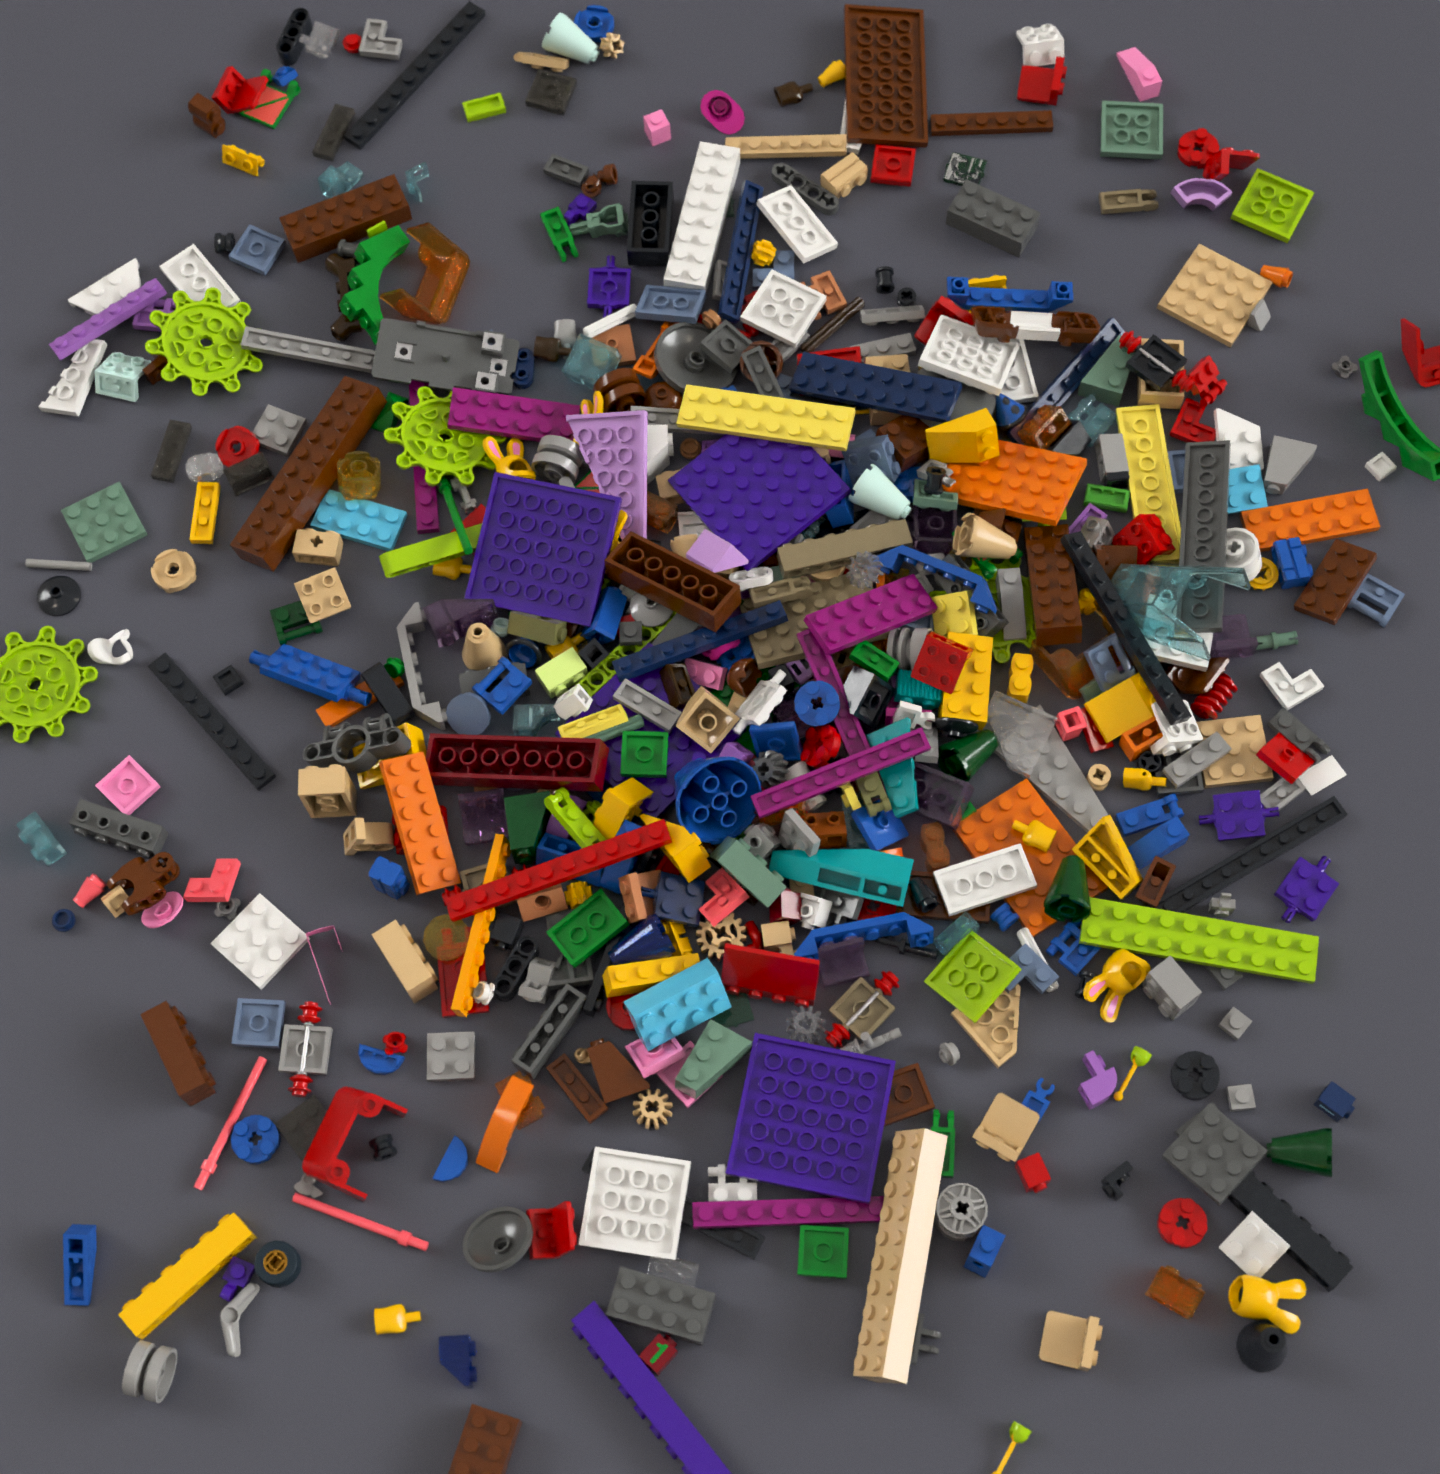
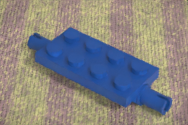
M283 644L271 656L257 650H253L250 654L249 663L260 666V674L334 702H338L340 699L347 702L351 700L363 706H368L371 702L372 694L370 692L355 688L356 683L360 680V672L286 644Z

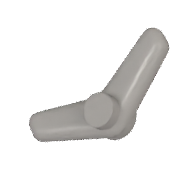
M249 1283L220 1312L226 1349L230 1356L238 1357L241 1353L239 1320L243 1311L260 1290V1286L256 1283Z

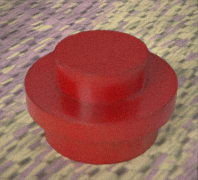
M357 34L347 35L343 39L344 49L352 54L358 53L362 38Z

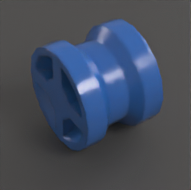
M1004 903L993 912L990 919L997 922L999 929L1004 932L1020 916L1010 910L1008 903Z

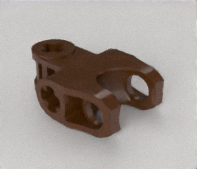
M160 852L148 861H145L142 857H137L123 865L108 880L106 885L110 890L119 884L123 890L134 888L132 895L121 905L127 915L130 916L151 908L166 896L164 886L179 876L180 868L172 855L167 852Z

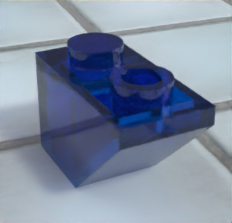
M469 1335L439 1337V1362L466 1388L472 1389L473 1382H477V1368L472 1366V1356H476V1342L472 1341V1337Z

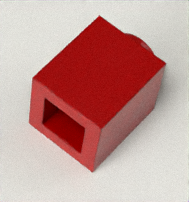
M1039 1152L1016 1162L1015 1168L1026 1192L1033 1190L1034 1193H1038L1048 1188L1046 1184H1049L1051 1177Z

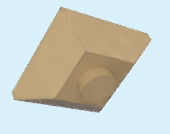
M701 685L687 702L676 727L709 753H712L740 718Z

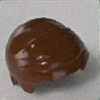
M744 658L738 660L731 666L727 674L729 688L736 694L746 698L757 686V678L762 677V672L760 669L758 670L755 659Z

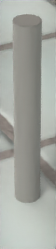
M26 559L25 562L26 567L92 570L91 562Z

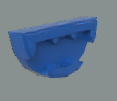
M359 1044L358 1054L361 1063L368 1071L374 1074L386 1075L392 1073L405 1060L404 1056L394 1053L393 1055H387L383 1050Z
M455 1135L432 1178L435 1181H450L459 1177L466 1169L468 1162L467 1149L462 1140Z

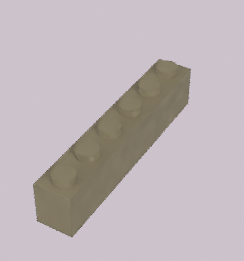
M893 519L885 524H871L863 529H849L844 533L836 535L831 533L819 539L808 538L801 543H786L777 548L776 558L783 579L797 578L872 561L875 556L901 545L912 548L913 541L906 519Z

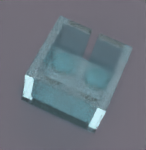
M579 333L562 372L566 378L582 385L585 383L587 387L593 389L594 384L599 378L617 368L622 356L618 349Z

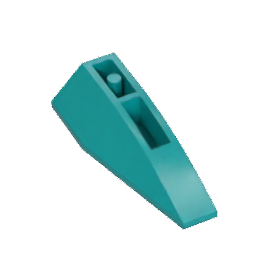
M872 849L818 850L817 854L811 857L802 850H773L769 871L775 870L782 877L903 907L914 859Z

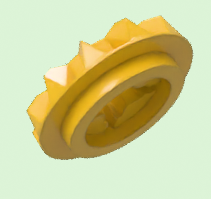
M1261 557L1262 567L1260 572L1266 570L1263 576L1264 579L1262 577L1254 578L1247 582L1246 585L1252 586L1254 590L1262 589L1264 591L1267 588L1273 587L1278 580L1279 573L1277 566L1271 560Z

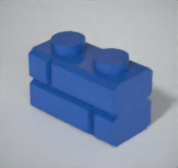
M1299 537L1273 542L1270 551L1274 564L1278 569L1281 589L1307 585L1313 576L1311 564L1306 562L1307 549L1305 544H1301Z
M381 856L376 858L368 872L375 889L381 893H387L388 896L396 900L400 899L401 895H405L409 889L410 883L402 866L394 862L390 863L388 859Z

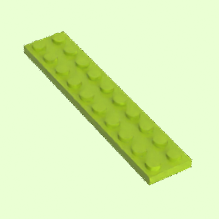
M1089 897L1091 905L1090 916L1081 922L1079 944L1113 950L1125 949L1131 953L1165 959L1171 955L1177 961L1233 969L1235 971L1310 984L1315 982L1319 936Z

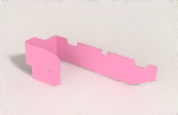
M328 926L306 933L307 939L308 936L335 930V927ZM312 951V954H313V957H314L316 966H317V968H318V965H317V962H316L314 953H313V951Z

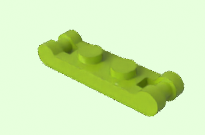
M561 787L555 791L554 795H549L544 799V804L581 848L607 840L570 798L566 788Z

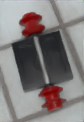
M1133 330L1129 333L1126 331L1121 336L1119 348H1128L1127 354L1136 352L1126 362L1125 367L1157 391H1160L1171 379L1173 388L1176 386L1180 387L1179 393L1188 392L1195 383L1193 381L1194 375L1186 376V369L1179 371L1186 364L1187 359L1153 334L1143 346L1141 345L1142 337L1135 338Z

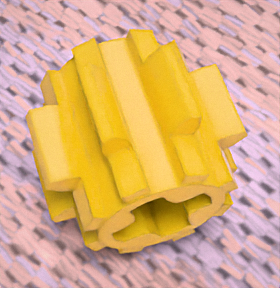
M762 239V241L756 240L753 244L751 256L754 264L762 267L765 264L769 266L775 257L776 247H773L772 242Z
M582 881L570 883V885L566 886L567 891H564L567 905H570L571 909H576L593 895L591 886H587V882Z

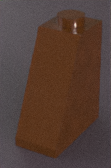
M601 1038L590 1042L591 1047L587 1048L604 1103L650 1088L649 1083L610 1041L604 1042V1039Z

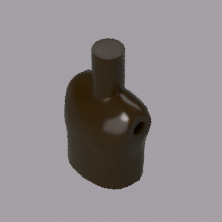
M795 81L774 87L775 97L781 107L800 103L803 100L804 93L813 91L811 83L798 86Z
M537 336L533 356L534 358L557 362L560 355L572 357L574 350L561 347V340L559 338Z

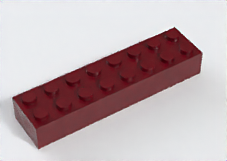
M430 733L425 759L433 785L558 790L564 787L572 791L603 792L609 748L601 739Z

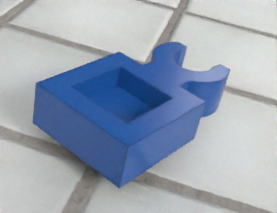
M1040 1078L1036 1083V1093L1029 1090L1021 1103L1039 1114L1040 1119L1038 1123L1050 1104V1101L1046 1100L1045 1097L1050 1096L1055 1088V1085L1052 1084L1049 1090H1043L1041 1088L1043 1078Z

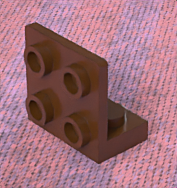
M1093 544V553L1115 589L1134 590L1138 547L1133 545Z
M1227 657L1209 658L1206 672L1171 664L1165 672L1178 694H1205L1212 689L1213 683L1218 676L1224 673L1230 660Z

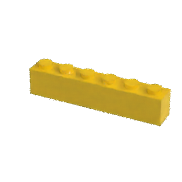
M233 1212L231 1215H225L219 1220L218 1226L212 1232L207 1231L200 1237V1242L194 1248L185 1250L180 1255V1260L176 1264L167 1266L161 1272V1277L158 1280L148 1283L141 1290L142 1294L135 1300L131 1299L122 1307L123 1311L118 1315L134 1335L143 1340L226 1266L233 1256L236 1257L257 1237L237 1214Z

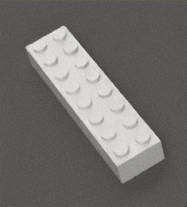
M700 141L663 279L664 286L703 289L707 293L740 166V148Z

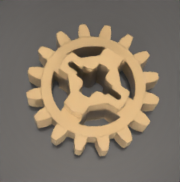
M733 912L715 927L706 918L705 923L699 922V927L702 930H696V936L701 937L697 939V945H703L701 952L705 953L708 951L709 959L716 955L717 961H720L721 957L724 956V949L721 948L725 947V943L744 946L741 941H746L747 939L746 935L742 934L746 932V927L740 926L742 923L741 918L734 920ZM732 926L736 930L737 938L731 933ZM722 933H725V937L722 936L720 939L717 938V934L721 935ZM706 934L712 938L711 945L706 940Z

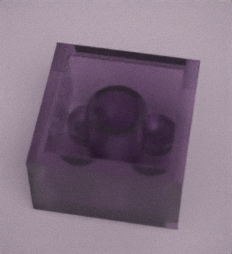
M913 505L909 515V531L913 541L912 549L925 554L944 553L945 556L949 553L955 554L956 550L953 549L954 536L952 533L958 526L957 510L942 511L939 508L933 507L924 509Z

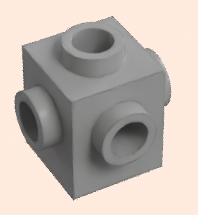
M752 824L744 832L746 836L743 840L751 847L749 852L754 856L758 854L763 859L768 858L773 850L782 843L775 835V830L768 824Z

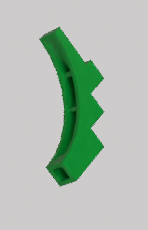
M399 225L359 243L354 255L360 265L352 268L346 279L353 290L344 294L339 304L342 313L351 322L356 319L359 320L361 327L368 332L375 345H377L380 323L383 319L378 298L381 273L393 259L405 253L410 243V240Z
M1376 350L1358 359L1365 393L1361 395L1365 414L1380 421L1383 440L1399 447L1402 466L1433 482L1440 479V448L1422 433L1407 414L1391 384L1382 352Z

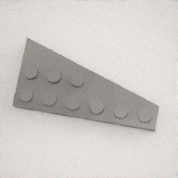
M1040 704L994 751L996 755L1024 779L1027 778L1033 787L1087 833L1102 817L1108 815Z

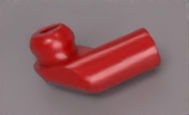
M748 921L744 926L751 938L752 944L746 947L762 950V934L754 921Z

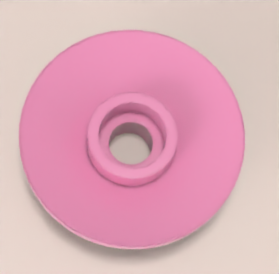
M167 892L161 901L143 911L142 923L147 928H157L171 922L183 906V897L178 892Z

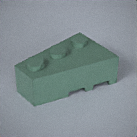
M1118 335L1080 382L1079 396L1119 407L1130 370L1125 367L1126 362L1136 353L1127 354L1128 348H1119L1121 335Z
M727 836L709 857L714 861L716 860L730 876L732 875L742 887L768 908L786 889V886L782 883L784 878L775 870L769 871L765 867L768 863L760 855L754 856L750 853L751 847L743 839L738 841Z
M710 1019L675 1079V1088L697 1099L728 1069L730 1070L735 1066V1063L744 1055L751 1052L752 1041Z

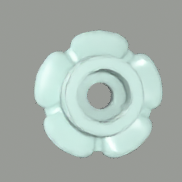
M496 618L493 621L491 630L498 637H506L509 620L506 618Z

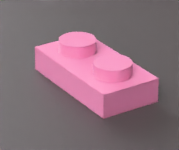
M686 658L685 664L689 676L695 683L712 689L723 690L727 668L693 658Z

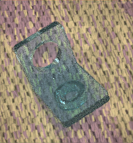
M426 162L405 171L407 189L411 195H416L420 203L423 202V198L416 182L429 176ZM418 170H423L420 175L414 176Z

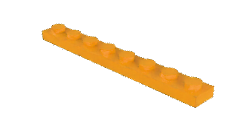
M495 834L483 884L505 877V864L507 857L511 854L510 843L503 834ZM495 908L477 913L474 916L451 1010L459 1017L467 1018L468 1010H471L473 1006L472 995L474 988L478 985V971L484 962L483 951L485 944L488 943L490 938L489 927L495 918Z

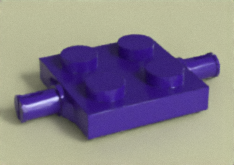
M610 255L607 256L606 266L589 268L587 307L604 309L603 318L607 314H612V309H623L630 304L631 269L616 267V257L611 255V258Z
M1260 790L1213 795L1214 809L1212 814L1199 815L1200 825L1214 823L1218 841L1264 837L1265 817L1279 816V808H1264L1261 803Z
M1300 856L1274 893L1288 907L1281 917L1286 923H1290L1296 913L1305 916L1313 922L1339 885L1338 882L1324 872L1331 862L1329 858L1326 860V856H1322L1317 865H1312Z

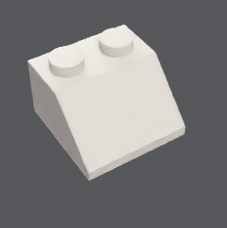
M648 425L647 484L670 465V456H674L673 433H668V425Z

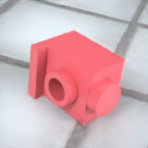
M1079 706L1059 712L1054 720L1056 729L1063 742L1079 737L1082 729L1087 728V723Z

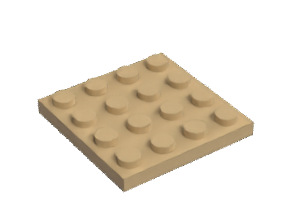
M1199 244L1158 303L1157 309L1231 348L1247 324L1250 313L1259 300L1265 297L1273 282Z

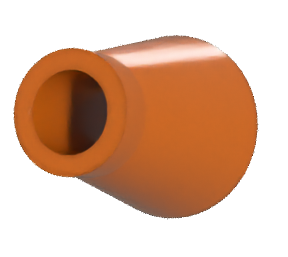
M1263 265L1260 276L1272 281L1274 285L1280 288H1287L1292 280L1293 272L1289 271V268Z

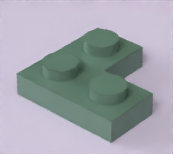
M914 480L913 505L924 509L933 507L939 508L942 511L957 510L958 493L943 491L940 495L928 494L924 492V485L927 484V480Z

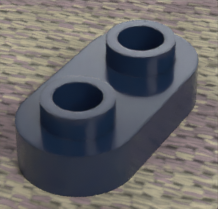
M528 348L519 349L515 373H512L513 384L520 389L530 387L534 381L535 358L533 352Z

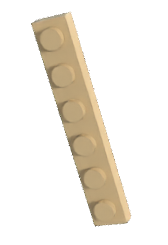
M847 134L726 137L725 146L740 148V159L846 156Z

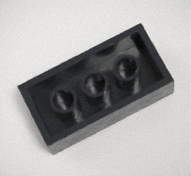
M632 181L627 241L628 265L667 266L671 251L674 202L673 182Z

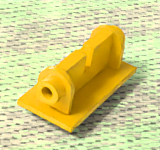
M222 145L223 163L258 176V168L263 167L265 163L262 156L252 153L246 154L245 150L237 148L235 145Z
M660 920L658 922L659 932L665 939L669 957L692 954L693 949L688 937L679 938V935L686 933L683 924Z

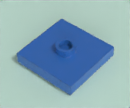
M795 721L767 723L760 726L750 725L749 732L757 758H759V753L773 750L784 755L783 760H801L800 755L803 749Z
M878 799V800H876V801H874V802H872V803H873V804H876V803L880 802V800ZM865 806L850 813L869 848L872 850H882L909 836L901 819L895 817L893 810L888 812L883 810L878 812L876 816L869 817Z

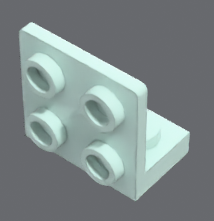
M113 352L94 371L96 393L136 402L139 398L138 379L144 374L142 369L149 365L151 361L142 357L124 355L121 352Z

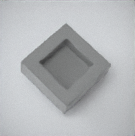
M1233 1006L1219 1023L1218 1027L1237 1041L1253 1021Z
M1251 1084L1228 1086L1226 1088L1230 1112L1256 1108Z

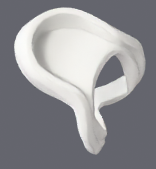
M121 630L110 639L96 638L90 641L87 647L90 658L100 664L123 665L133 658L132 647L127 641L130 635L129 630ZM120 639L127 653L120 657H114L112 655V647Z

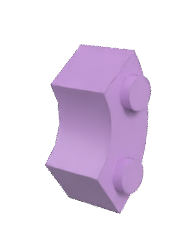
M1198 178L1183 181L1171 191L1172 196L1183 209L1189 205L1201 204L1207 206L1212 211L1226 201L1233 193L1227 186L1216 180Z

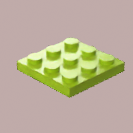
M1257 168L1234 209L1231 219L1288 244L1314 192Z
M969 929L924 982L971 1021L976 1023L1022 969Z

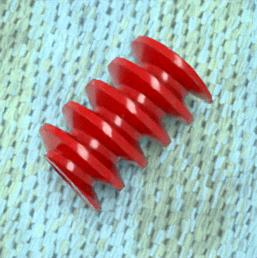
M1223 673L1215 680L1209 692L1196 697L1195 702L1191 704L1190 708L1195 715L1202 719L1210 718L1215 720L1218 717L1217 713L1222 712V706L1228 704L1226 699H1232V693H1236L1238 688L1231 677Z

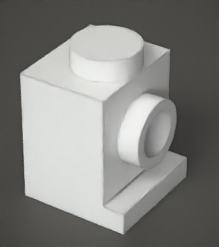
M578 683L559 696L554 708L558 716L566 720L571 716H578L582 711L586 712L593 699Z
M801 892L800 897L803 898L801 902V927L811 930L815 929L816 926L820 928L825 927L833 902Z

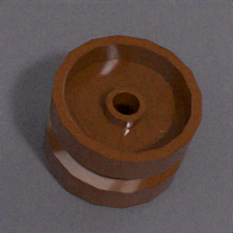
M631 368L612 370L599 378L593 387L594 392L600 391L603 396V413L630 411L631 406H643L642 402L644 403L647 399L635 370Z

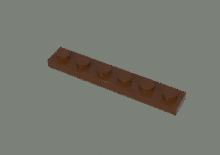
M1052 110L930 114L931 136L1053 132Z

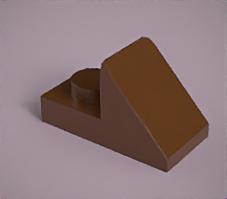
M1005 508L980 512L978 514L985 521L1013 537L1016 544L1018 543L1022 524L1005 519Z
M1155 856L1135 899L1156 908L1176 865Z

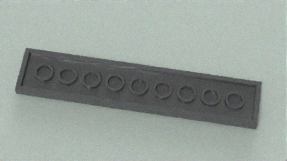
M1230 440L1186 443L1176 612L1177 634L1223 632Z

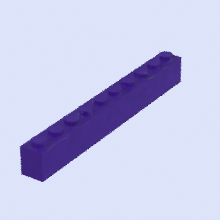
M595 1301L571 1319L575 1325L571 1328L580 1340L583 1338L587 1340L590 1344L587 1350L595 1360L600 1357L606 1364L602 1369L612 1380L616 1377L621 1383L618 1387L620 1392L626 1399L632 1397L637 1404L633 1407L642 1420L645 1417L653 1424L649 1427L658 1440L663 1437L669 1444L665 1449L674 1460L677 1457L680 1458L684 1464L681 1469L685 1474H732Z

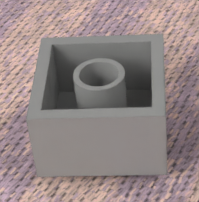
M1171 955L1149 971L1142 983L1143 991L1147 997L1154 999L1159 1005L1160 1012L1172 1021L1193 1006L1202 993Z

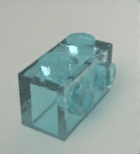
M36 811L16 824L21 831L18 833V836L25 845L30 843L33 847L30 852L37 861L42 859L49 867L67 854V851Z

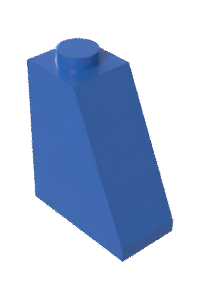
M608 586L601 590L592 624L590 627L584 626L581 637L588 641L596 638L601 645L614 640L627 600V596L622 594L619 588Z
M625 820L615 836L642 826ZM641 854L605 867L599 886L620 895L618 878L635 872Z

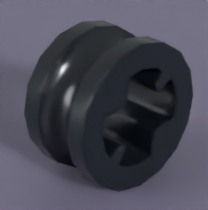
M907 287L899 290L897 296L898 305L900 307L914 306L916 292ZM903 296H904L905 298H907V297L909 296V297H910V300H909V299L903 300Z

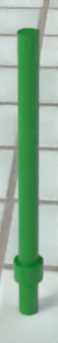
M444 475L437 486L439 492L444 496L463 551L466 555H469L473 552L451 493V484Z

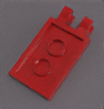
M465 927L467 942L454 943L452 929L442 930L443 946L437 947L443 1018L457 1016L451 1010L472 927ZM485 949L483 951L484 962L478 971V982H487ZM473 998V1006L471 1010H468L467 1015L490 1012L489 1003L487 1005H483L482 1002L478 1004Z

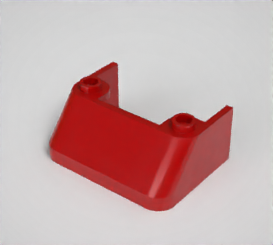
M1405 318L1401 319L1402 352L1415 381L1423 387L1440 384V345L1424 349V343L1420 337V328Z
M352 1087L340 1088L336 1092L302 1162L303 1172L312 1179L364 1202L368 1194L346 1185L350 1175V1168L347 1163L337 1158L339 1151L357 1114L366 1118H373L380 1113L381 1109H385L404 1118L408 1109L370 1092Z

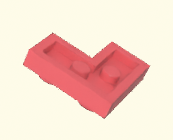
M237 858L216 859L211 877L190 878L183 898L187 902H228L241 863Z
M721 868L705 881V884L715 896L698 910L715 927L746 901L749 896Z

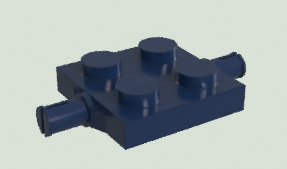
M661 871L658 874L655 889L641 886L642 896L652 898L654 906L652 918L697 927L699 926L701 915L698 909L708 902L704 901L705 881L694 879L688 883L681 875Z

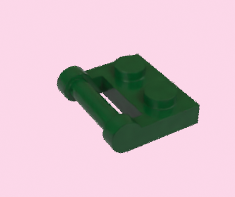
M301 600L270 610L281 646L287 644V641L315 632L316 634L323 632L321 623L318 621L284 633V630L309 623Z

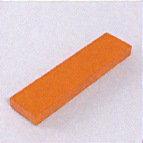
M401 677L392 678L398 688L405 685ZM365 681L355 686L357 689L372 694L369 705L378 701ZM342 699L338 702L331 700L316 709V712L325 726L331 725L334 727L368 706H363L351 700L349 702Z

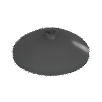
M499 1207L487 1211L471 1224L465 1234L463 1254L467 1262L474 1269L481 1272H498L509 1268L518 1262L529 1249L533 1238L532 1223L523 1211L514 1207Z

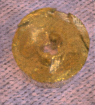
M353 451L345 454V458L341 461L340 459L338 460L337 484L344 499L362 500L377 497L381 488V467L378 458L375 457L374 459L368 452Z

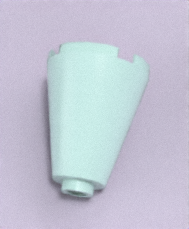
M559 13L550 24L551 30L549 34L546 32L542 48L587 64L591 61L595 62L599 55V51H597L598 46L566 14Z
M871 464V471L866 469L853 487V490L856 491L854 496L849 495L848 500L896 520L900 518L905 519L911 511L909 507L910 501L876 465Z

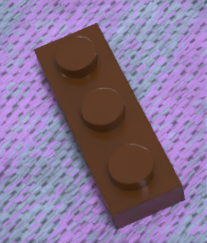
M565 1053L546 1067L550 1075L589 1124L609 1110Z

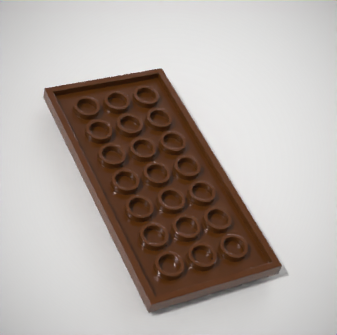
M845 4L844 53L847 142L927 148L928 123L923 10Z

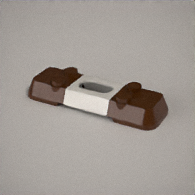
M975 306L971 309L973 324L978 335L981 337L997 338L999 342L1003 343L1010 342V339L1058 341L1062 346H1071L1072 342L1092 343L1100 332V325L1096 318L1084 312L1058 311L1057 314L1022 311L1006 312L1003 307Z

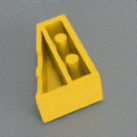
M633 777L612 789H607L602 797L604 800L602 805L594 814L595 820L593 825L605 839L615 837L625 820L631 822L634 815L639 816L643 810L639 808L645 799L651 798L654 792Z
M1111 815L1102 817L1072 848L1073 852L1120 899L1129 896L1143 881Z

